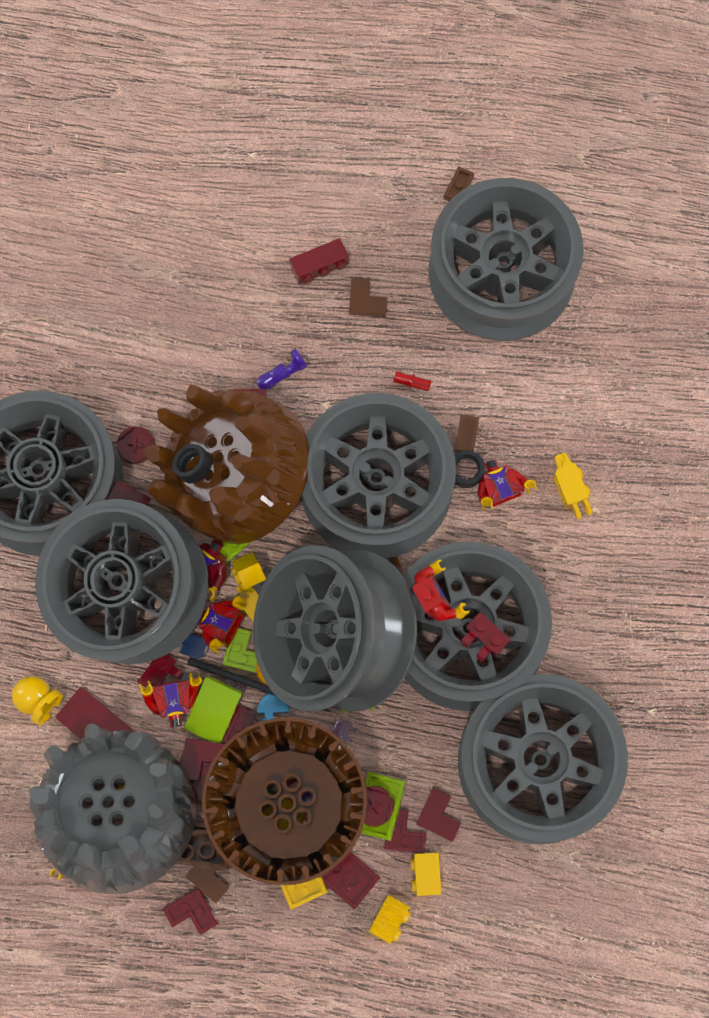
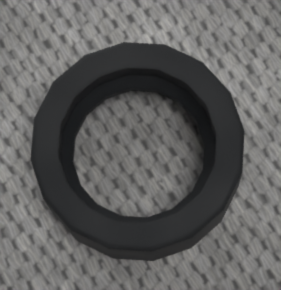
M189 444L182 447L175 455L172 463L173 471L184 482L188 484L197 483L204 479L211 470L212 458L200 445ZM200 455L196 467L191 471L185 472V466L188 461Z
M460 451L455 454V464L457 465L462 459H471L477 464L478 473L473 479L469 480L460 478L456 473L455 485L461 488L475 487L482 480L485 473L484 461L474 451Z

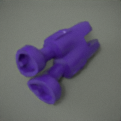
M296 348L291 351L292 361L288 366L284 367L281 363L258 378L257 385L260 389L270 390L278 382L290 377V374L307 368Z

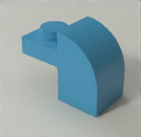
M268 694L259 702L257 714L265 715V718H261V721L274 719L276 714H290V709L277 696Z

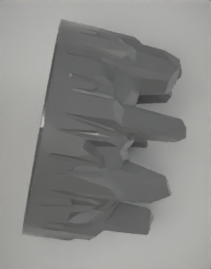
M90 723L85 726V737L81 738L77 743H72L67 751H63L57 746H52L46 750L44 758L50 768L46 769V773L42 775L40 785L29 789L31 796L29 808L36 820L34 821V832L37 841L41 845V850L64 878L87 891L100 894H121L142 889L154 883L178 862L188 846L195 826V796L192 784L181 764L167 748L162 747L154 736L148 733L126 730L114 731L112 733L104 728L100 729L96 724ZM119 783H125L123 789L116 790ZM98 784H105L102 790L96 791ZM129 800H135L132 807H126V803ZM88 801H93L92 807L85 809V804ZM108 801H114L112 807L105 808V805ZM102 818V824L95 827L94 822ZM118 818H124L121 825H114Z

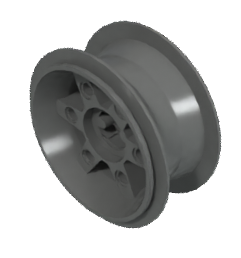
M495 178L467 187L447 203L438 216L433 229L428 268L430 287L436 303L455 325L483 339L512 341L539 333L557 320L572 296L575 282L582 267L584 254L580 227L569 207L550 190L536 183L516 178ZM490 220L489 234L470 229V227L477 223ZM512 221L526 224L529 227L522 231L513 229ZM549 245L553 251L555 265L537 256ZM454 254L472 263L471 266L459 275L455 269ZM500 262H506L508 265L503 266ZM515 265L516 269L510 272L511 267ZM523 286L540 291L537 296L520 302L519 291ZM485 291L497 297L498 302L481 298L477 294Z
M44 390L17 393L0 400V450L2 449L8 456L7 468L0 470V501L19 497L15 519L0 509V543L16 552L40 557L47 539L67 516L90 503L105 500L117 480L124 483L122 462L117 448L110 439L101 420L80 401L58 392ZM41 426L36 438L21 441L16 437V435L23 431ZM67 431L75 434L87 446L63 451ZM44 468L42 474H35L37 469ZM93 473L89 491L82 500L72 489V481ZM74 498V504L68 505L67 501ZM57 503L69 513L55 521L42 523L50 504Z
M384 393L361 394L347 398L333 405L317 418L306 434L309 446L308 477L301 494L304 511L316 532L326 542L342 552L364 550L379 554L385 559L401 556L424 544L442 524L449 509L455 484L456 464L454 451L446 431L438 420L417 403L400 396ZM369 429L367 447L361 450L342 442V440L356 432ZM386 430L403 435L412 444L393 451L387 447ZM378 433L382 435V438L375 440L372 436ZM326 462L344 473L346 477L325 490L323 476ZM426 464L429 471V487L427 492L406 478ZM383 471H386L390 476H385ZM374 476H379L382 480L378 483H375L371 480V478ZM363 479L364 481L368 482V485L371 489L381 491L368 490L362 485L360 480ZM347 491V494L344 496L338 495V493ZM405 492L408 493V494H412V495H414V496H413V497H407V496L405 495ZM357 503L366 510L367 525L348 519L339 510ZM395 504L412 512L405 519L384 526L385 510ZM370 511H372V512H380V511H381V513H380L379 515H377V516H374V515H372V514L370 513Z
M123 499L102 500L90 503L67 516L49 536L37 564L35 577L36 597L41 615L49 630L70 650L95 660L122 664H142L169 654L178 648L196 628L207 601L208 571L204 556L196 540L176 520L135 501ZM140 531L153 537L161 547L140 556ZM111 533L108 551L96 554L89 550V547L94 542ZM126 566L128 575L116 572V569ZM79 567L85 572V587L74 593L75 578ZM172 571L173 584L171 595L168 599L158 592L155 586L158 579ZM122 577V584L117 586V581ZM109 586L112 589L123 592L114 597L109 590ZM157 600L161 602V606L158 609L155 608ZM105 609V634L96 630L85 618ZM144 609L159 617L149 627L135 634L138 610Z
M458 542L430 551L419 558L406 571L403 577L414 601L417 629L440 635L441 639L427 659L421 652L416 640L413 659L404 679L418 694L438 706L451 710L475 711L482 701L499 698L518 688L532 675L536 674L547 652L551 638V607L542 583L521 559L500 547L490 544ZM441 559L442 561L439 562V566L441 568L446 567V569L433 576L438 584L443 582L450 607L455 609L461 603H465L466 606L463 610L470 611L466 616L475 618L481 612L503 633L505 631L511 632L514 636L509 637L511 640L504 648L519 650L514 659L504 669L496 673L490 653L485 659L488 665L480 667L477 664L478 658L476 656L485 645L480 641H476L466 648L454 635V633L460 634L464 638L468 633L463 630V627L468 625L473 619L467 618L461 621L455 617L445 621H437L436 619L433 621L426 620L424 616H428V614L424 611L412 589V586L416 585L414 576L417 572ZM463 576L480 577L494 583L481 596H472ZM457 584L461 590L455 592L451 589V586ZM498 592L501 598L494 600L490 595ZM510 596L520 611L523 625L497 618L498 611ZM445 650L449 656L446 659H441L437 654ZM456 659L468 661L475 679H458L443 673V671Z
M304 546L283 557L265 580L254 613L253 643L255 656L265 682L271 691L288 706L303 711H321L331 707L346 711H364L374 708L388 699L400 686L413 659L417 636L414 601L404 577L391 562L379 554L364 550H352L341 553L327 546Z
M549 674L532 675L521 686L505 695L482 701L468 721L461 736L458 749L459 779L472 809L480 819L499 834L527 844L557 843L579 836L592 829L608 815L618 801L628 770L626 740L621 725L606 702L594 691L579 682ZM540 705L562 710L572 716L573 719L556 732L548 730ZM519 709L522 731L521 739L492 732L501 719ZM528 714H534L537 718L536 724L529 722ZM568 727H574L577 730L575 737L568 735ZM585 732H587L594 748L595 766L573 757L570 748ZM499 741L508 744L506 751H501L498 748ZM539 745L546 748L543 751L535 752L530 758V763L525 766L524 753L528 746ZM486 753L509 762L511 773L496 789L493 787L487 772ZM536 756H542L545 759L543 766H538L535 763ZM553 756L555 762L554 773L549 777L543 778L534 776L533 774L536 771H541L549 765L550 758ZM578 767L586 772L584 778L577 775ZM508 781H514L517 784L515 792L507 789ZM561 781L590 787L577 805L564 812ZM524 789L535 791L542 816L526 814L515 809L507 802ZM548 794H552L555 797V805L547 803L546 797Z

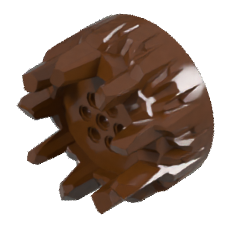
M190 384L186 392V399L196 408L192 409L188 415H183L167 408L157 410L159 422L172 430L173 433L171 434V441L166 448L154 445L148 446L143 450L147 459L165 473V480H153L147 491L158 503L171 509L172 514L182 518L183 522L193 530L214 540L227 544H243L258 540L271 533L283 523L298 503L308 477L309 453L308 440L304 428L289 409L255 391L230 389L228 391L210 392ZM189 444L200 445L212 458L211 470L207 476L193 484H188L181 480L174 473L172 467L173 459L177 452ZM200 455L188 461L185 466V472L191 471L196 467Z
M274 718L261 721L233 736L214 758L208 770L202 794V813L205 827L217 852L239 873L253 880L272 885H297L326 876L346 859L355 847L356 842L359 841L367 812V792L363 773L351 750L330 730L316 723L296 718ZM292 778L298 780V785L294 789H290L287 786L288 781ZM277 785L278 792L275 795H269V786ZM306 792L313 794V800L309 803L303 802L302 799ZM289 798L293 800V806L287 810L283 808V802ZM267 805H272L274 809L270 816H265L263 813V809ZM307 813L309 816L308 821L304 824L299 823V814ZM282 819H287L289 822V826L285 830L278 828V823Z

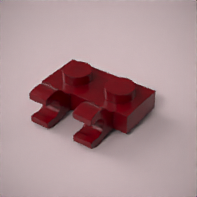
M480 612L466 626L469 633L462 639L461 644L468 648L477 638L485 645L476 656L483 662L491 652L497 656L511 639Z
M165 655L150 663L138 680V683L146 688L148 686L147 681H150L152 686L164 684L163 681L169 673L179 680L183 677L184 673L174 666L177 662L175 659Z

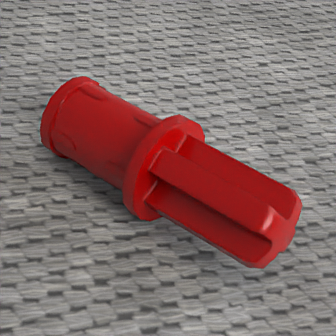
M396 371L393 383L409 386L410 389L413 387L429 391L431 381L415 377V374L409 375Z

